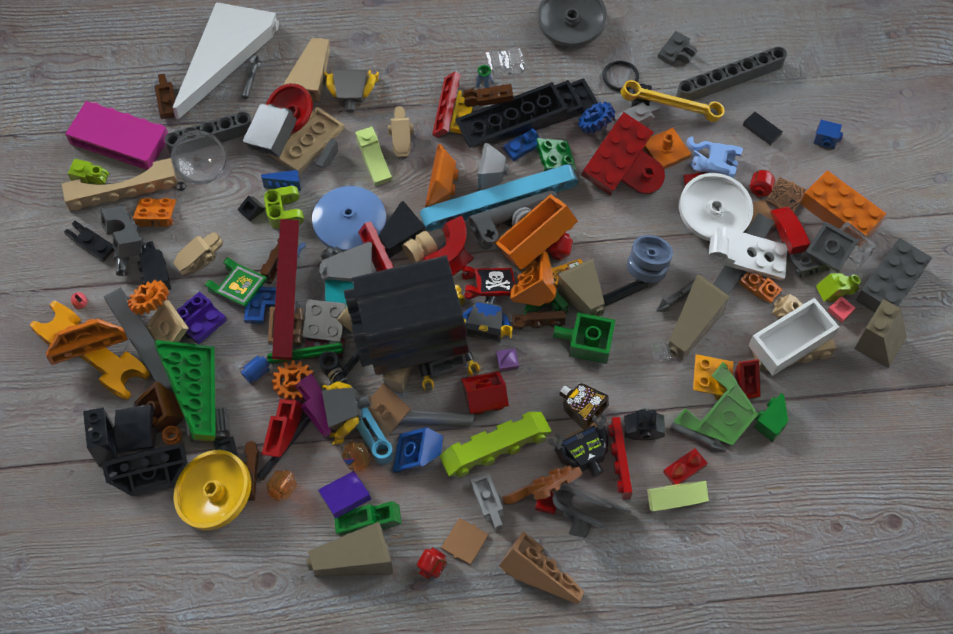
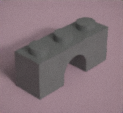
M123 206L101 209V225L106 235L113 234V249L118 258L139 255L141 247L144 245L141 235H138L136 225L132 224L129 212H126Z

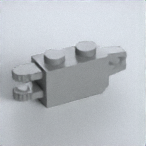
M642 102L623 112L648 128L651 125V121L655 119V116L660 114L661 107L658 103L647 106ZM623 112L615 115L612 122L607 123V127H604V138H606Z

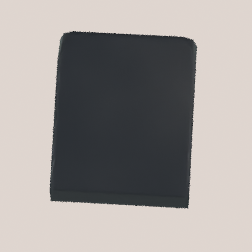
M248 195L237 210L249 221H252L266 207L255 197Z

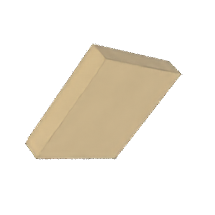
M165 300L145 327L154 341L179 342L189 328L170 301Z

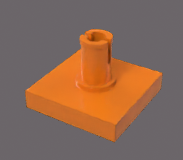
M674 128L652 136L644 147L647 154L656 159L663 166L664 170L691 158L690 151Z

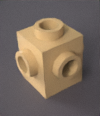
M791 294L779 297L774 303L775 308L772 314L779 320L803 304Z

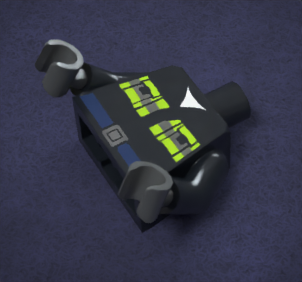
M601 413L602 419L600 422H597L595 415L592 417L597 427L593 425L564 440L561 435L555 434L557 437L556 443H554L552 438H549L548 442L550 445L555 446V452L562 464L570 465L571 468L580 467L581 472L589 469L593 477H597L604 472L599 464L604 461L605 454L608 452V435L606 426H604L606 423V416Z

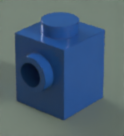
M821 119L813 144L835 149L837 142L841 143L843 132H840L842 125Z

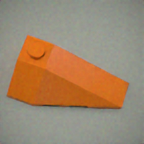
M547 249L543 254L537 256L528 267L524 268L522 274L518 275L517 280L519 282L517 285H513L511 289V300L513 302L541 306L544 303H550L556 297V285Z

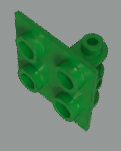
M536 139L538 143L536 149L539 152L541 164H543V171L564 165H571L574 171L577 170L567 140Z

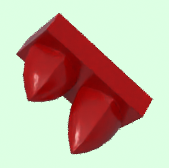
M694 448L665 468L663 473L673 485L682 484L705 468L708 463Z

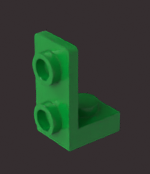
M556 290V297L553 301L547 304L544 303L541 306L527 304L524 308V315H527L529 312H538L549 304L553 311H564L567 314L569 304Z

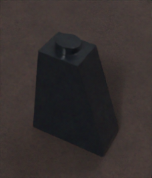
M404 201L400 202L378 235L385 247L388 258L390 259L401 252L404 243L410 239L415 240L418 234L425 231V226Z

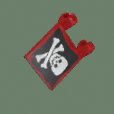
M468 265L462 267V271L467 272L462 273V278L467 280L476 277L477 288L472 285L465 286L464 296L466 299H473L477 296H511V289L515 285L512 268H473Z

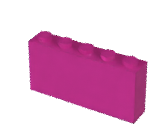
M85 101L67 130L66 137L71 145L148 170L153 166V162H156L166 145L165 136L168 134V131L162 124H155L144 118L133 117L129 113L124 114L114 108L103 107L96 102Z

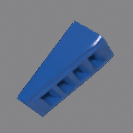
M298 170L261 175L264 188L277 189L295 186L298 188V191H301Z

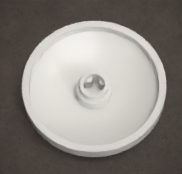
M707 173L695 177L685 186L679 200V212L684 224L693 234L710 241V238L716 235L717 228H729L744 233L753 217V203L745 187L734 178L720 173Z

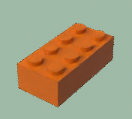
M828 170L804 193L800 203L822 221H826L858 239L859 241L856 245L858 248L882 224L887 214Z
M550 194L494 243L511 263L522 270L528 267L537 256L543 254L551 244L557 242L565 232L571 230L578 220L566 204Z

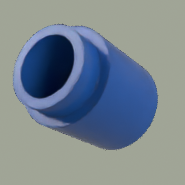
M257 355L243 367L241 374L251 384L270 371L268 368L270 363L264 356L260 358Z

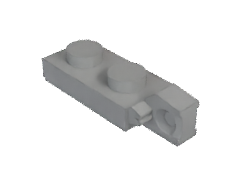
M490 474L471 479L472 489L486 522L491 521L494 531L503 529L500 519L504 517L503 507Z

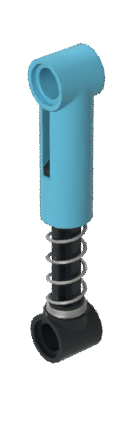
M327 351L321 354L319 364L322 373L329 377L332 383L339 381L348 384L347 378L342 374V367L336 353ZM329 361L334 362L332 366L325 365ZM363 408V419L359 421L356 428L371 451L374 460L380 465L388 464L393 458L392 446L382 433L369 409ZM368 429L371 430L372 434L374 435L375 439L377 440L376 442H375V440L373 439V437H372V435L370 434V432H369ZM381 449L388 451L385 455L378 454V451Z

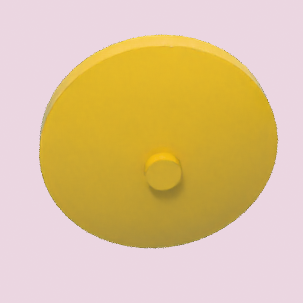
M212 450L200 454L186 465L177 479L174 489L176 512L185 523L199 530H215L229 524L241 513L248 501L251 491L250 472L246 464L231 452Z

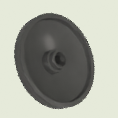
M542 0L538 9V24L542 33L553 43L564 47H579L591 43L600 36L606 25L607 12L602 0Z

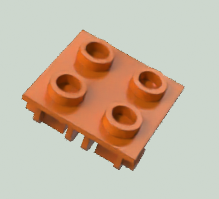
M169 198L139 199L132 218L135 220V225L139 227H149L150 225V227H153V220L155 227H158L159 224L160 227L173 225V218L171 216L177 200Z

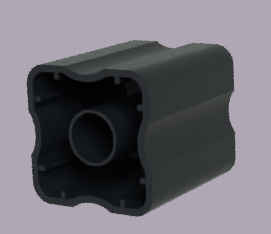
M447 255L352 277L354 288L344 291L362 367L373 365L375 375L469 353L463 313Z

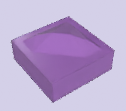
M515 348L496 351L499 371L519 368Z

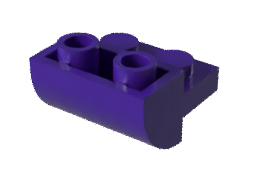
M200 291L176 310L189 328L184 335L188 339L191 338L198 345L227 321L226 316L215 308L212 302Z

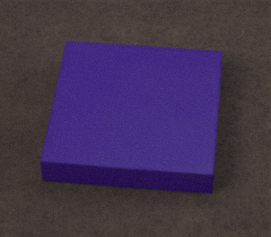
M355 471L318 489L335 519L371 500L369 492Z

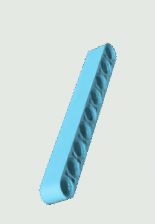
M564 165L426 207L420 211V216L426 230L433 231L443 228L446 222L460 216L466 221L469 216L478 214L480 211L484 212L549 190L557 193L573 188L578 184L579 180L571 165Z

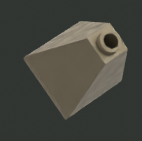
M592 259L558 274V293L568 304L584 314L599 317L604 314L605 303Z

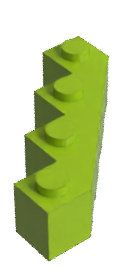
M527 412L522 415L521 420L514 423L512 420L497 425V429L487 434L486 431L470 437L471 440L463 445L460 442L451 445L439 455L448 476L464 477L475 465L489 466L493 464L495 458L500 454L514 455L520 452L521 447L526 443L539 444L544 442L546 436L552 431L542 412Z

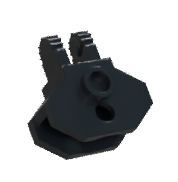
M640 409L635 411V413L624 415V435L626 438L632 440H655L665 437L664 415L657 413L656 410Z

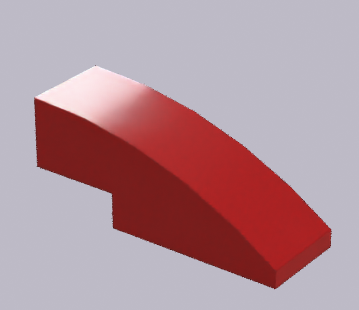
M788 206L771 210L770 213L773 221H775L781 241L786 244L789 254L806 252L811 243L794 212Z
M279 400L276 416L270 417L261 455L282 456L300 422L303 412L301 408L302 403L296 400Z

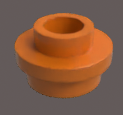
M167 426L162 431L161 437L167 445L177 444L182 438V432L177 426ZM171 434H175L174 438H169Z

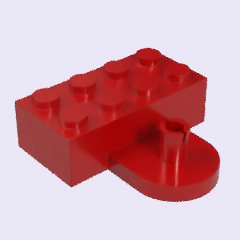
M623 112L583 169L581 176L610 196L620 182H623L640 194L655 193L664 183L665 171L656 159L642 151L654 132Z

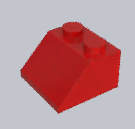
M499 371L461 378L470 414H482L492 409L498 411L509 406L506 384Z

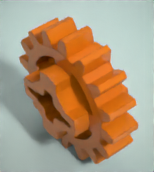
M154 280L152 283L148 281L146 285H140L138 290L135 289V293L129 296L131 299L127 300L128 307L135 315H143L145 312L149 314L151 310H157L159 308L158 305L162 306V301L167 300L166 296L169 295L168 288L161 280L158 282Z
M292 360L291 365L284 362L285 367L278 366L279 373H273L275 378L272 380L274 392L278 394L279 398L284 396L286 400L290 398L296 400V398H299L303 401V396L295 385L311 373L314 376L313 370L309 369V365L303 367L302 361L298 365L295 364L294 360Z

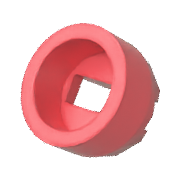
M76 292L71 296V303L74 308L82 309L87 305L88 301L83 293Z

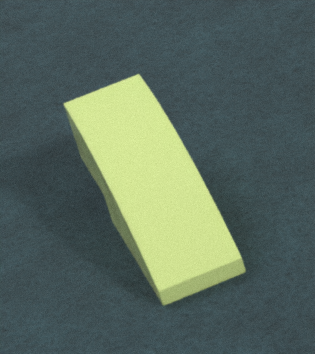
M706 481L647 489L649 507L652 511L709 501Z

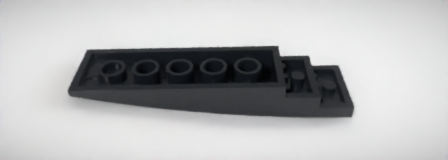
M584 78L572 83L567 80L556 85L551 82L514 96V101L490 105L456 118L455 121L468 147L473 148L485 143L489 144L519 136L531 129H542L574 118L584 113L587 108H592L593 104H598V101Z

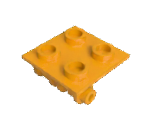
M696 354L693 390L713 394L715 400H719L727 391V388L715 380L712 374L724 362L733 375V361Z

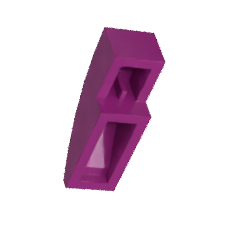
M311 373L295 386L306 400L301 405V408L325 438L331 434V429L328 427L322 390Z

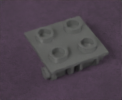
M787 250V256L798 268L795 270L797 277L803 278L810 274L814 275L815 272L818 274L830 270L829 267L809 257L805 252L790 255Z
M307 299L302 337L341 342L344 329L337 319L345 309L346 303Z

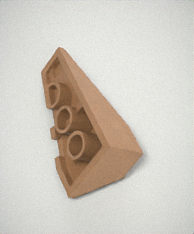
M523 531L506 553L499 567L506 574L519 581L578 604L584 591L567 573H561L556 566L557 562L553 558L549 560L542 552L544 548Z

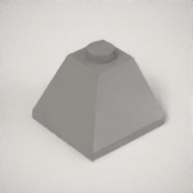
M487 143L484 144L478 171V191L496 186L502 182L503 176L508 173L509 164H506V157Z

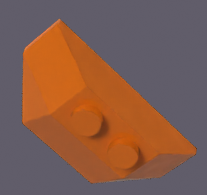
M437 144L425 208L451 200V196H455L456 185H454V180H458L459 169H456V161L441 144Z
M100 318L90 319L85 323L71 325L66 329L58 331L45 354L50 364L54 365L127 341L128 338L123 328Z

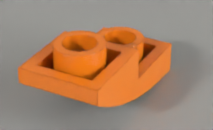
M746 272L738 281L739 284L752 294L768 303H772L783 290L769 277L765 280L756 273Z

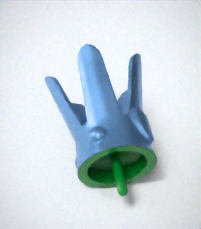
M488 65L479 66L477 69L476 88L480 86L481 80L484 81L485 88H489V78L491 83H494L491 77V68Z

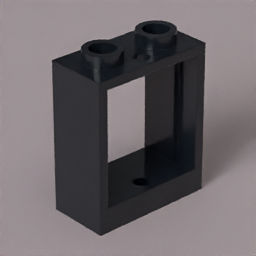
M104 407L83 411L87 449L97 465L102 466L101 462L118 457L115 426Z

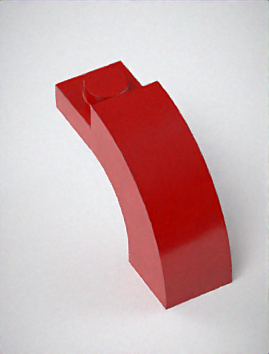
M462 216L445 223L442 230L446 237V246L425 256L422 261L447 255L449 265L456 260L466 241V225Z

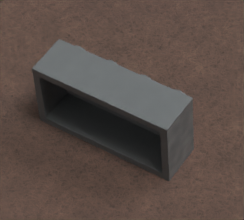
M899 238L863 286L856 301L873 312H876L883 299L899 307L928 266L932 257Z

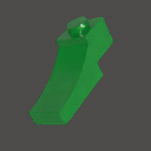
M393 501L376 506L368 504L357 507L336 519L334 518L335 532L339 536L353 533L378 522L381 529L402 525L400 505Z

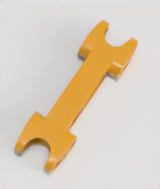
M52 301L49 304L51 310L55 312V317L49 323L32 321L29 324L35 334L48 346L51 345L58 331L66 329L71 325H78L81 322L76 313L57 301ZM103 348L79 356L103 374L98 379L102 386L124 400H128L132 396L125 388V383L129 378L140 377L147 380L151 376L147 368L127 351L118 357L107 348Z

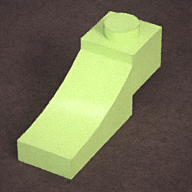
M373 127L355 132L356 141L374 185L378 186L392 181V176Z

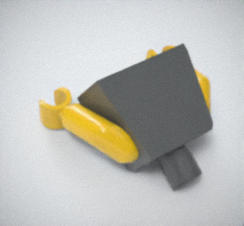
M332 70L331 74H327L326 71L324 72L328 90L333 97L338 99V102H345V111L354 112L355 102H363L364 98L369 96L379 77L378 71L377 74L373 75L371 70L368 73L367 70Z
M337 381L329 386H322L323 389H326L322 390L328 427L336 431L329 434L330 437H335L333 445L342 444L344 437L363 419L362 409L372 406L370 395L360 397L359 392L351 385Z

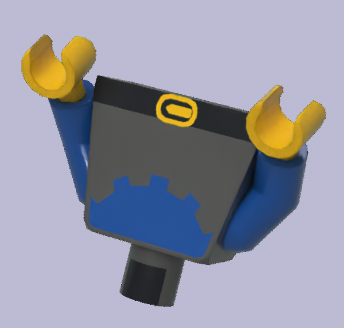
M486 296L484 303L476 302L474 307L468 308L463 313L466 336L500 343L504 335L512 338L513 328L507 314L502 312V307L496 305V297Z

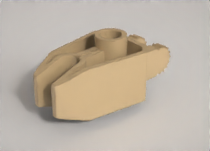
M397 106L394 109L395 119H391V125H388V135L392 136L395 155L397 157H408L411 150L410 134H414L413 123L409 124V118H405L404 108Z
M215 232L210 233V235L208 234L203 239L201 236H197L177 254L173 264L182 275L195 273L214 261L216 258L214 252L223 246V241L219 234Z

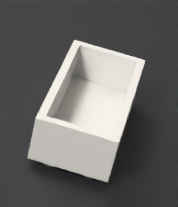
M813 298L754 334L749 347L773 376L834 338L839 326L819 302Z

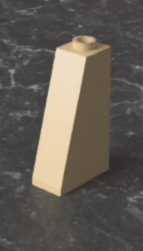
M311 38L284 85L289 83L299 84L308 90L312 100L320 101L325 78L324 72L327 69L330 55L328 39Z

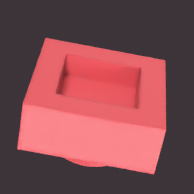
M840 296L827 311L843 323L856 308Z

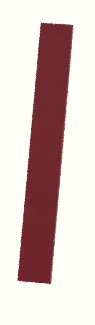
M280 219L272 359L292 360L299 220Z

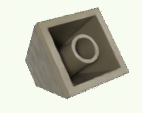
M700 274L695 278L667 347L672 356L678 357L681 360L688 355L724 314L730 297Z
M379 522L309 550L310 558L306 559L309 571H314L315 577L393 574L390 555Z

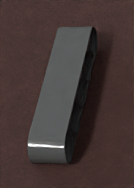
M238 112L171 132L165 136L168 152L171 155L177 156L245 136L252 122L251 116L247 112Z

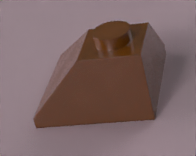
M155 382L134 402L135 407L145 405L154 407L152 426L156 428V433L162 432L167 426H177L185 419L176 396L160 382Z

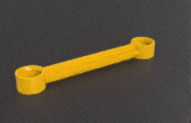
M634 80L626 81L621 89V96L627 101H634L636 98L649 100L703 114L710 122L719 121L725 112L723 105L719 102H711L709 105L647 90L641 88L639 83ZM626 87L632 88L636 94L629 93ZM710 108L715 109L719 115H714Z

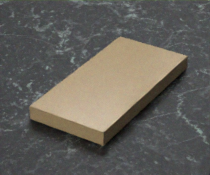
M316 107L312 111L306 125L298 132L289 136L280 157L273 155L271 157L291 171L298 170L300 175L325 149L331 138L335 139L345 129V126Z

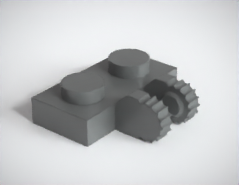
M675 31L658 53L657 58L670 65H673L677 59L687 64L691 62V56L694 57L697 54V50L688 45L690 38Z

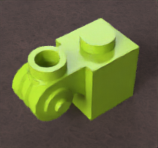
M75 158L68 171L71 181L80 179L82 183H94L95 185H105L110 175L106 169L98 165L93 166L92 162Z
M830 273L816 285V288L823 302H835L840 296L855 294L860 288L861 280L855 274L844 276L843 273Z

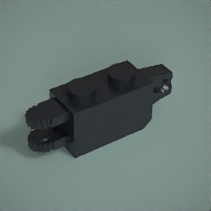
M153 241L144 243L142 253L139 254L140 261L137 262L140 273L143 272L144 276L140 278L141 284L146 285L148 281L152 283L154 280L157 282L161 280L168 290H171L166 260L163 257L162 251L155 249Z

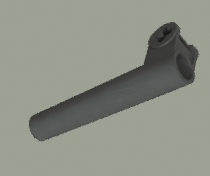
M549 190L469 216L470 228L474 232L480 247L489 249L494 245L498 238V232L494 225L511 220L514 212L520 208L527 207L533 210L550 194L557 198L555 192Z

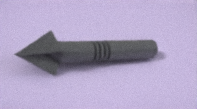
M258 54L249 60L251 66L242 93V98L244 99L249 98L257 67H261Z
M695 280L667 300L662 299L656 312L669 311L671 305L690 292Z
M674 422L670 428L672 431L690 439H695V441L697 440V442L699 441V443L710 447L711 452L726 451L717 438L711 440Z

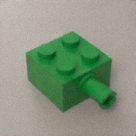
M578 312L575 327L569 329L555 325L553 338L570 340L569 357L607 364L616 320Z

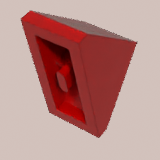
M759 360L738 362L734 372L738 385L748 399L761 397Z

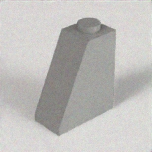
M372 242L364 243L322 260L319 268L322 279L352 281V277L371 273Z

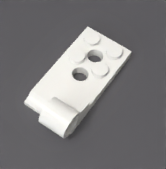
M717 228L716 235L710 238L709 258L713 262L779 281L785 279L787 247L785 244L729 228ZM747 250L752 251L754 257H750L747 253ZM764 255H768L771 258V262H768Z

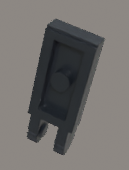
M74 221L72 225L81 232L78 236L69 229L64 231L65 235L73 240L76 245L102 262L114 251L113 244L87 227L85 228L77 221Z

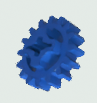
M605 101L603 104L601 102L596 105L593 104L592 108H587L581 114L583 117L578 119V125L583 133L589 134L592 132L593 134L596 131H601L602 127H607V123L612 122L611 118L615 117L614 113L616 111L610 102L607 103Z

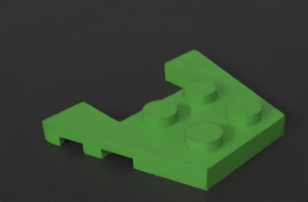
M722 362L712 374V377L727 388V391L702 421L684 408L674 420V423L733 445L756 418L758 413L726 364Z

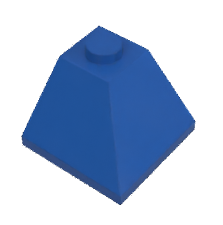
M427 427L399 434L393 472L422 467L441 455L444 436Z

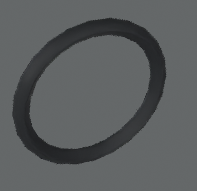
M622 60L609 63L604 68L602 74L603 80L608 87L621 91L622 88L613 86L608 82L606 72L613 65L625 64L634 70L635 81H639L637 68L633 64Z

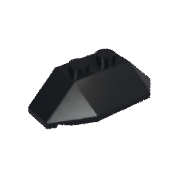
M183 443L152 448L101 462L106 483L130 496L173 487L188 463Z

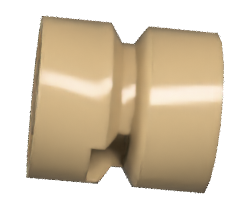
M426 231L418 234L415 240L410 239L402 245L403 251L411 263L420 262L425 256L437 251L435 241Z

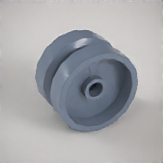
M654 235L639 236L632 245L627 261V269L633 277L640 281L648 283L659 282L666 276L673 256V249L667 241Z

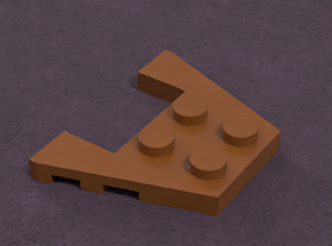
M570 465L562 469L555 468L548 472L549 475L545 477L540 476L534 479L532 483L503 496L504 504L515 503L530 494H533L536 500L547 498L550 496V492L558 491L561 489V485L568 484L581 476L580 467L571 468Z

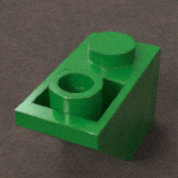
M782 393L777 398L773 396L766 405L768 406L766 411L761 410L755 418L757 422L754 428L772 442L785 429L789 421L785 396Z

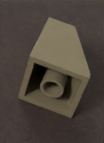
M883 299L854 349L889 368L907 338L901 308Z

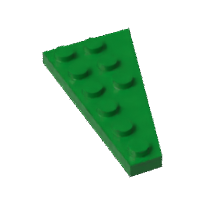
M155 340V348L193 439L214 441L216 436L215 346Z

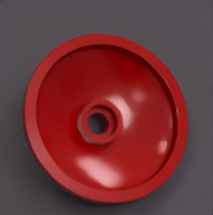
M295 83L285 84L277 88L270 95L266 105L272 104L279 109L287 108L293 112L292 115L297 119V122L291 134L298 132L306 125L313 109L312 97L308 90Z

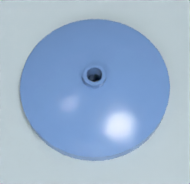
M356 186L340 187L328 192L318 201L312 215L314 232L319 241L326 247L330 246L332 249L337 246L342 252L363 244L358 231L364 223L371 221L378 235L386 225V211L381 200L371 191Z

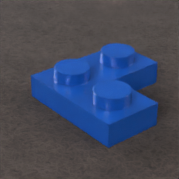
M261 287L245 308V323L264 324L266 307H275L276 287Z

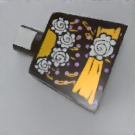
M583 383L578 384L574 390L565 385L559 393L565 399L563 402L564 411L583 430L589 428L594 423L592 420L594 415L598 418L609 406V396Z

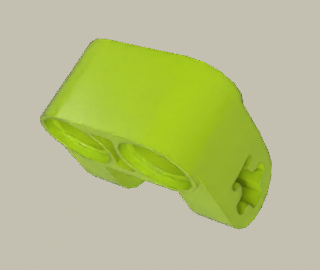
M281 187L265 193V207L268 221L272 228H280V219L299 220V225L304 222L302 210H283L282 204L296 202L299 199L297 187Z

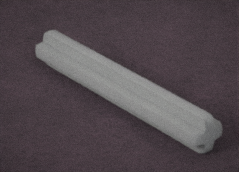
M410 411L401 422L471 426L473 425L474 416L473 414Z

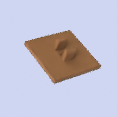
M385 383L371 397L372 406L367 407L386 438L411 410Z

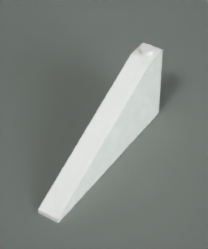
M216 2L173 105L176 119H180L273 37L274 32L279 27L276 13Z

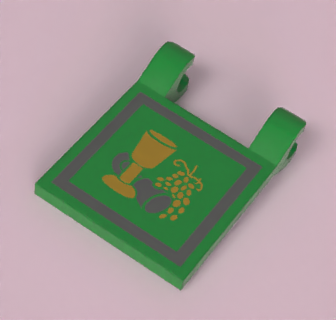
M227 257L223 264L226 265L225 268L231 271L220 286L211 280H208L205 286L208 288V292L220 295L246 307L266 282L267 277L237 264Z

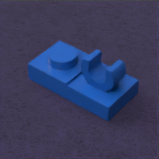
M531 129L503 145V150L514 162L536 149L538 144L536 139L539 136L534 129Z

